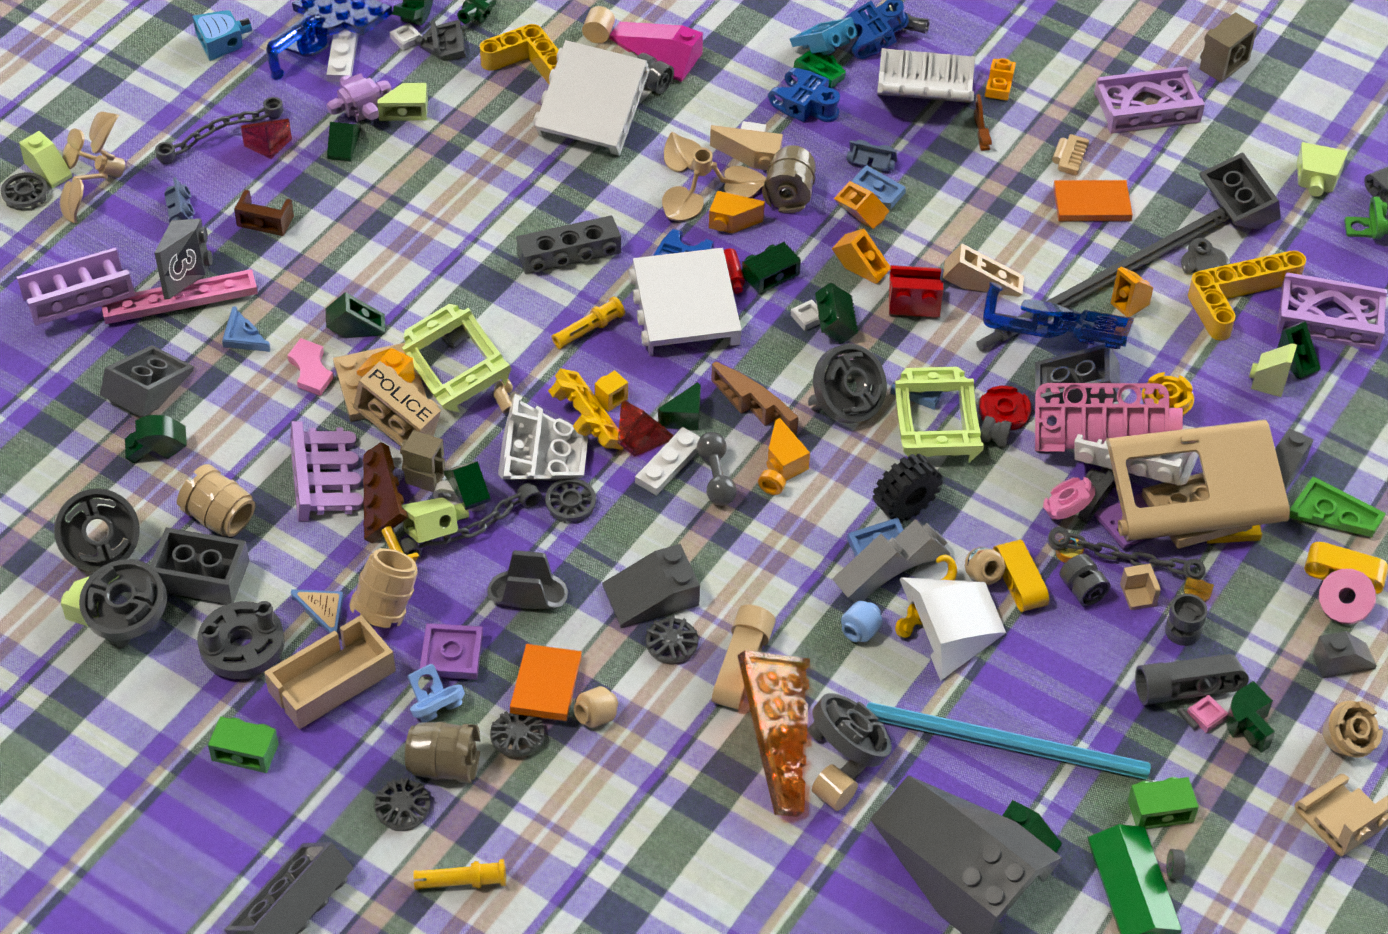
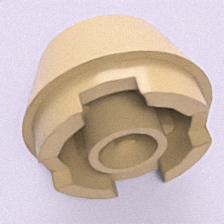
M1343 701L1339 703L1323 724V737L1326 744L1339 754L1355 758L1369 755L1380 744L1383 735V729H1379L1378 721L1374 716L1377 712L1370 705L1361 701Z

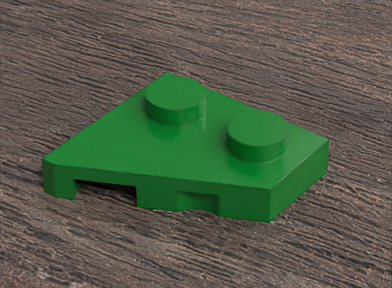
M808 51L797 58L793 68L808 70L828 78L829 88L843 81L846 73L842 66L837 64V60L833 55H822L821 52L811 53V51Z

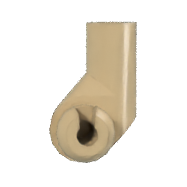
M509 379L506 386L500 380L494 385V398L502 413H508L512 404L507 394L513 390Z

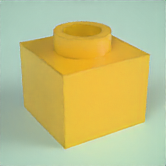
M615 370L606 376H602L595 382V397L608 412L628 400V381Z

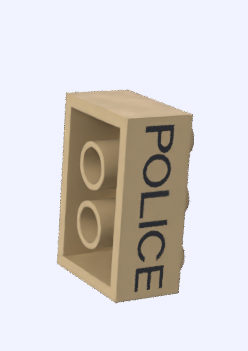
M380 361L359 380L353 408L401 446L404 439H408L413 430L434 436L441 409L433 400L427 399L418 392L413 384L407 383L398 376L392 367L386 366Z

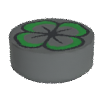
M1169 850L1166 861L1168 879L1180 880L1183 877L1186 864L1183 850Z

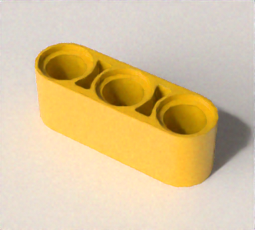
M1019 539L994 546L993 550L1000 553L1004 559L1005 571L1002 577L1019 611L1024 612L1049 605L1047 587L1023 540Z
M1314 542L1311 544L1304 570L1309 576L1324 580L1337 570L1355 569L1364 573L1371 580L1376 594L1383 591L1388 573V564L1384 560L1325 542Z

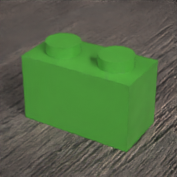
M220 716L208 743L211 761L267 773L279 744L276 729L266 724L257 725L244 722L239 718Z
M1170 777L1163 781L1139 782L1131 786L1127 800L1135 826L1145 827V829L1193 823L1199 808L1189 777Z

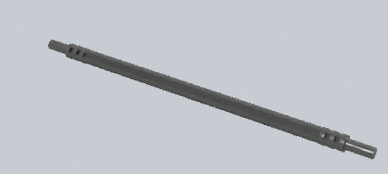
M1222 207L1214 210L995 328V332L976 342L978 349L983 350L998 341L1003 342L1114 282L1118 268L1124 267L1134 271L1229 220L1230 217Z

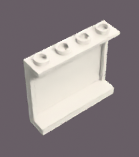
M565 40L563 48H559L557 53L556 68L550 72L548 90H545L542 94L540 112L537 111L534 117V125L538 134L542 136L543 132L546 131L608 147L611 154L620 156L650 71L647 61Z
M723 248L633 258V269H629L630 284H635L636 289L633 290V300L635 305L639 304L640 310H637L638 325H643L644 331H641L642 345L647 346L649 356H653V346L726 337L729 339L730 346L740 345L741 326Z

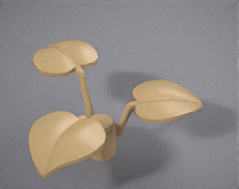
M99 112L92 121L89 131V138L92 141L90 146L93 153H101L102 156L96 157L81 151L85 140L81 130L74 128L68 134L67 144L62 155L68 168L72 169L75 167L80 155L94 160L95 169L99 171L97 174L74 176L72 182L68 181L64 185L60 197V208L64 217L72 223H77V212L84 190L82 180L107 179L108 175L119 178L124 172V159L115 157V155L109 154L102 149L119 117L118 114Z
M671 132L665 143L664 162L669 169L675 172H683L687 168L694 170L690 190L683 186H675L668 189L663 195V210L666 217L670 220L687 221L696 217L701 212L704 199L701 195L694 193L698 176H705L712 169L715 171L720 182L725 183L724 191L726 193L751 198L763 188L766 177L748 167L731 166L725 170L724 178L717 167V163L712 162V152L707 148L701 147L693 140Z

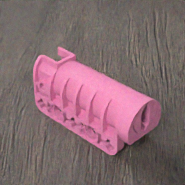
M1045 383L1036 390L1035 451L1065 452V449H1074V441L1078 434L1083 435L1084 440L1096 443L1098 439H1101L1104 444L1107 438L1183 429V408H1169V392L1162 384ZM1048 388L1052 393L1060 394L1059 388H1064L1063 400L1065 403L1059 404V398H1051L1050 403H1046V400L1041 398V394L1046 393ZM1075 388L1081 390L1083 393L1082 400L1078 403H1071L1067 397L1069 391ZM1086 388H1092L1091 394H1098L1099 389H1105L1106 394H1114L1113 388H1118V404H1113L1114 398H1106L1105 403H1099L1098 398H1090L1091 404H1085L1087 400ZM1140 388L1146 389L1144 394H1152L1154 389H1158L1159 394H1163L1164 398L1160 399L1158 404H1155L1152 398H1145V404H1140L1142 397ZM1126 389L1134 390L1137 395L1136 401L1130 404L1125 403L1121 397L1122 392ZM1050 416L1057 418V423L1054 426H1050L1047 423Z

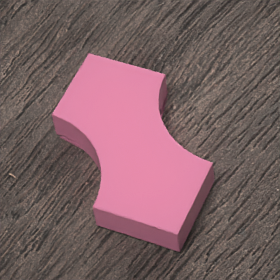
M300 338L287 355L288 362L296 366L300 371V377L297 381L298 388L321 396L333 380V372L327 370L321 363L324 353L323 346Z

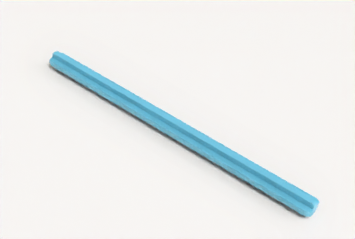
M869 702L866 706L877 716V721L1142 779H1148L1151 764L1145 761Z

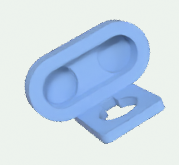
M429 664L408 675L409 682L418 701L410 708L412 716L420 719L421 722L435 719L437 717L436 712L444 706L450 710L463 703L461 699L465 692L462 685H453L444 689L433 664ZM425 674L431 675L433 679L432 686L430 687L432 692L429 694L418 686L419 678Z

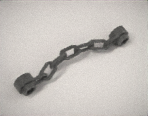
M269 97L263 102L264 108L257 111H243L215 119L191 133L182 143L173 145L170 142H161L155 147L156 158L162 164H170L177 155L186 152L199 140L227 125L252 123L267 117L271 119L279 118L283 113L282 100L278 97ZM265 112V115L259 117V113ZM244 115H252L253 119H245ZM238 117V120L230 122V119ZM220 121H223V123H224V124L219 125V126H217V127H215V125H213V124L218 123V122H220ZM207 128L209 129L208 132H206L203 135H200L201 131ZM194 137L195 140L187 145L186 143ZM175 148H181V150L175 152Z
M530 483L523 484L518 489L517 494L501 500L492 513L481 521H476L464 528L458 529L455 533L445 535L443 537L444 541L432 542V540H428L418 545L417 541L405 538L399 544L404 554L409 555L417 552L420 556L422 553L421 549L428 545H447L450 542L464 538H473L485 532L487 527L497 520L506 517L513 506L521 503L525 508H531L541 500L542 495L535 485ZM504 504L507 509L500 515L498 510ZM478 525L480 530L469 534L468 529ZM458 533H461V534H462V535H460V536H456V537L451 538V535H455V534H458Z
M1063 527L1053 528L1047 537L1048 545L1054 550H1063L1066 547L1076 550L1086 548L1094 551L1098 557L1108 560L1120 558L1130 561L1134 566L1144 565V563L1135 562L1138 560L1137 556L1151 558L1149 563L1152 568L1155 566L1167 567L1169 571L1181 574L1188 582H1197L1205 574V566L1198 559L1186 561L1172 558L1167 561L1159 560L1154 555L1143 552L1127 554L1120 552L1116 546L1110 544L1087 542L1083 536L1069 533ZM1055 534H1062L1064 536V541H1057L1055 539ZM1070 537L1080 539L1081 541L1077 542L1079 546L1069 544ZM1102 547L1114 550L1111 553L1112 556L1099 552L1102 551ZM1174 562L1184 564L1182 570L1174 569L1176 566ZM1191 565L1198 567V574H1193L1190 571Z

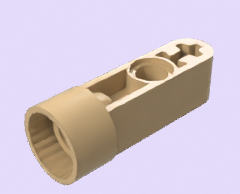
M750 604L739 607L731 628L733 636L713 689L712 703L737 710L741 709L762 648L768 644L776 623L774 615L765 608Z

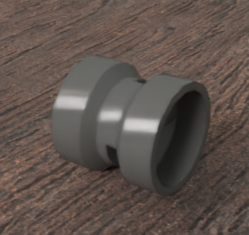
M986 416L981 429V442L988 443L992 439L993 442H996L997 446L1005 448L1009 439L1012 422L1004 420L996 423L994 417Z

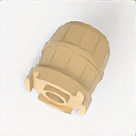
M204 464L194 471L197 476L192 481L187 479L179 491L177 497V505L181 507L179 509L188 516L192 515L207 529H211L222 536L233 537L245 528L254 513L255 502L253 497L240 487L237 482L221 475V472L212 465Z
M381 548L370 554L364 569L359 575L357 590L352 595L349 604L352 613L356 609L369 624L390 628L391 623H397V626H400L406 614L407 603L414 592L418 573L415 561L406 554L392 549Z

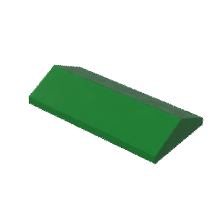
M1118 824L1088 836L1087 840L1119 934L1181 933L1182 929L1145 827Z

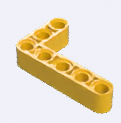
M528 24L482 41L480 44V61L483 69L493 71L528 58L546 82L550 84L549 75L551 70L556 68L559 49L539 25Z
M1287 251L1195 272L1192 275L1187 295L1209 335L1215 340H1227L1231 336L1236 317L1227 299L1282 287L1286 273L1303 274L1306 257L1299 251Z

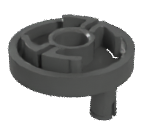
M844 344L829 349L820 357L815 366L813 374L815 394L809 397L808 405L815 404L816 406H813L811 410L819 411L823 409L828 416L841 423L853 424L870 419L881 409L886 397L887 382L881 363L871 351L857 344ZM847 382H856L857 386L855 392H852L848 388Z
M88 489L73 495L61 506L54 523L55 542L63 557L72 565L92 572L97 571L108 563L128 559L137 546L140 534L139 520L132 505L121 495L106 489ZM80 502V504L77 505V506L71 511V509H72L76 504H78V503ZM98 504H106V505L113 506L114 508L109 507V506H104V505H98ZM100 519L108 527V534L101 541L91 540L86 533L87 525L92 520ZM96 552L98 553L97 556H86V555H83V554L96 555Z
M132 559L118 560L102 566L88 578L81 590L79 607L88 627L98 636L110 640L115 648L118 646V649H121L128 645L130 639L146 633L159 621L166 607L167 592L161 577L149 564ZM155 587H156V603H154V601H155V591H154V590H155ZM131 592L129 600L125 603H113L119 594ZM97 602H99V604H98L99 617L94 618V617L98 616V614H97Z
M240 601L226 604L210 613L199 628L197 643L201 659L208 669L225 678L245 679L257 676L270 669L280 658L284 649L285 639L281 621L273 612V606L270 602ZM241 637L251 639L244 646L232 645L234 640Z
M828 693L822 696L812 710L814 722L807 728L808 733L816 740H822L825 737L833 747L850 758L840 770L854 781H856L857 777L867 766H879L891 753V741L883 724L878 722L877 716L861 702L858 701L856 703L845 696Z

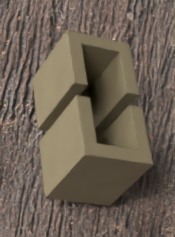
M413 430L409 438L404 439L400 448V454L403 457L402 471L405 475V483L434 492L437 483L442 481L445 476L443 439Z

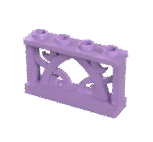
M1187 67L1098 77L1096 80L1094 95L1098 99L1108 122L1110 134L1197 123L1202 120L1205 104L1196 92ZM1182 87L1180 92L1175 93L1176 88ZM1141 92H1150L1162 97L1157 104L1146 105L1133 100ZM1113 106H1121V108L1114 109Z
M1286 273L1281 289L1276 333L1281 334L1282 330L1306 321L1311 339L1379 351L1385 332L1384 320L1387 290ZM1292 295L1297 296L1301 302L1295 300ZM1329 301L1336 302L1348 313L1338 318L1329 317L1316 308V306ZM1288 304L1298 309L1296 311L1288 310ZM1368 308L1375 309L1371 313H1362L1367 311ZM1375 319V324H1369L1367 320Z

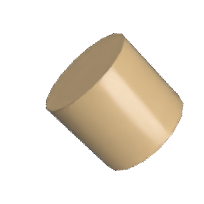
M595 6L591 8L582 27L585 38L593 43L607 41L615 22L614 14L606 7Z
M830 764L817 776L812 786V792L835 811H839L852 799L858 788V783L834 764Z

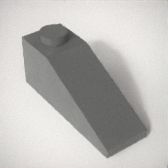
M1290 428L1275 449L1285 491L1305 464L1314 440Z

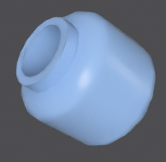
M855 602L841 618L842 632L853 642L869 641L883 624L880 609L872 602Z

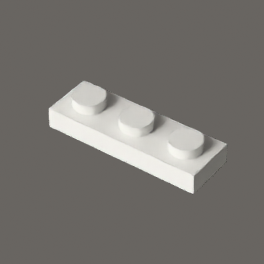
M334 27L326 74L327 81L340 82V78L345 75L352 77L359 35L358 28Z
M682 427L635 476V483L657 496L698 453L697 442L700 437Z

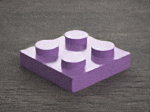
M426 623L420 669L433 664L440 678L477 680L483 627ZM429 674L422 675L423 677H431Z

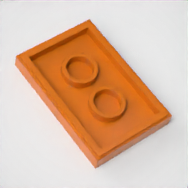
M1054 180L1053 190L1058 221H1132L1133 214L1127 180Z
M526 644L510 704V713L567 721L582 659V651Z

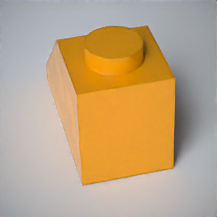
M851 181L834 198L839 205L857 220L872 229L881 224L889 213L887 207L872 191Z
M717 191L709 210V228L733 234L759 224L764 220L765 201Z
M864 228L845 234L832 248L845 269L875 284L890 270V265Z
M1120 267L1117 269L1111 304L1129 318L1150 305L1154 287L1137 273Z
M393 348L372 354L357 370V375L363 377L381 361L386 366L392 367L398 376L407 383H412L415 379L413 358Z
M779 418L775 420L766 464L769 470L777 471L787 481L809 470L810 452Z

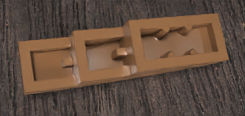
M712 363L711 381L740 413L750 409L764 426L771 422L775 423V420L781 418L794 435L797 434L798 416L778 397L742 373L721 363Z

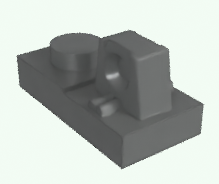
M1091 469L1085 476L1095 487V496L1079 512L1077 518L1087 523L1115 483L1112 469H1109L1106 474Z

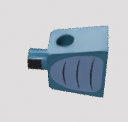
M229 10L192 16L195 34L209 61L242 48L241 34L252 31L249 18L236 21Z

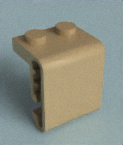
M1345 774L1337 775L1297 801L1294 805L1296 812L1339 856H1344L1388 825V795L1374 803L1360 788L1350 792L1344 786L1350 779Z

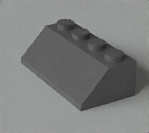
M332 842L302 843L224 931L227 934H298L308 926L309 918L327 905L328 897L333 891L341 888L347 882V876L354 868Z

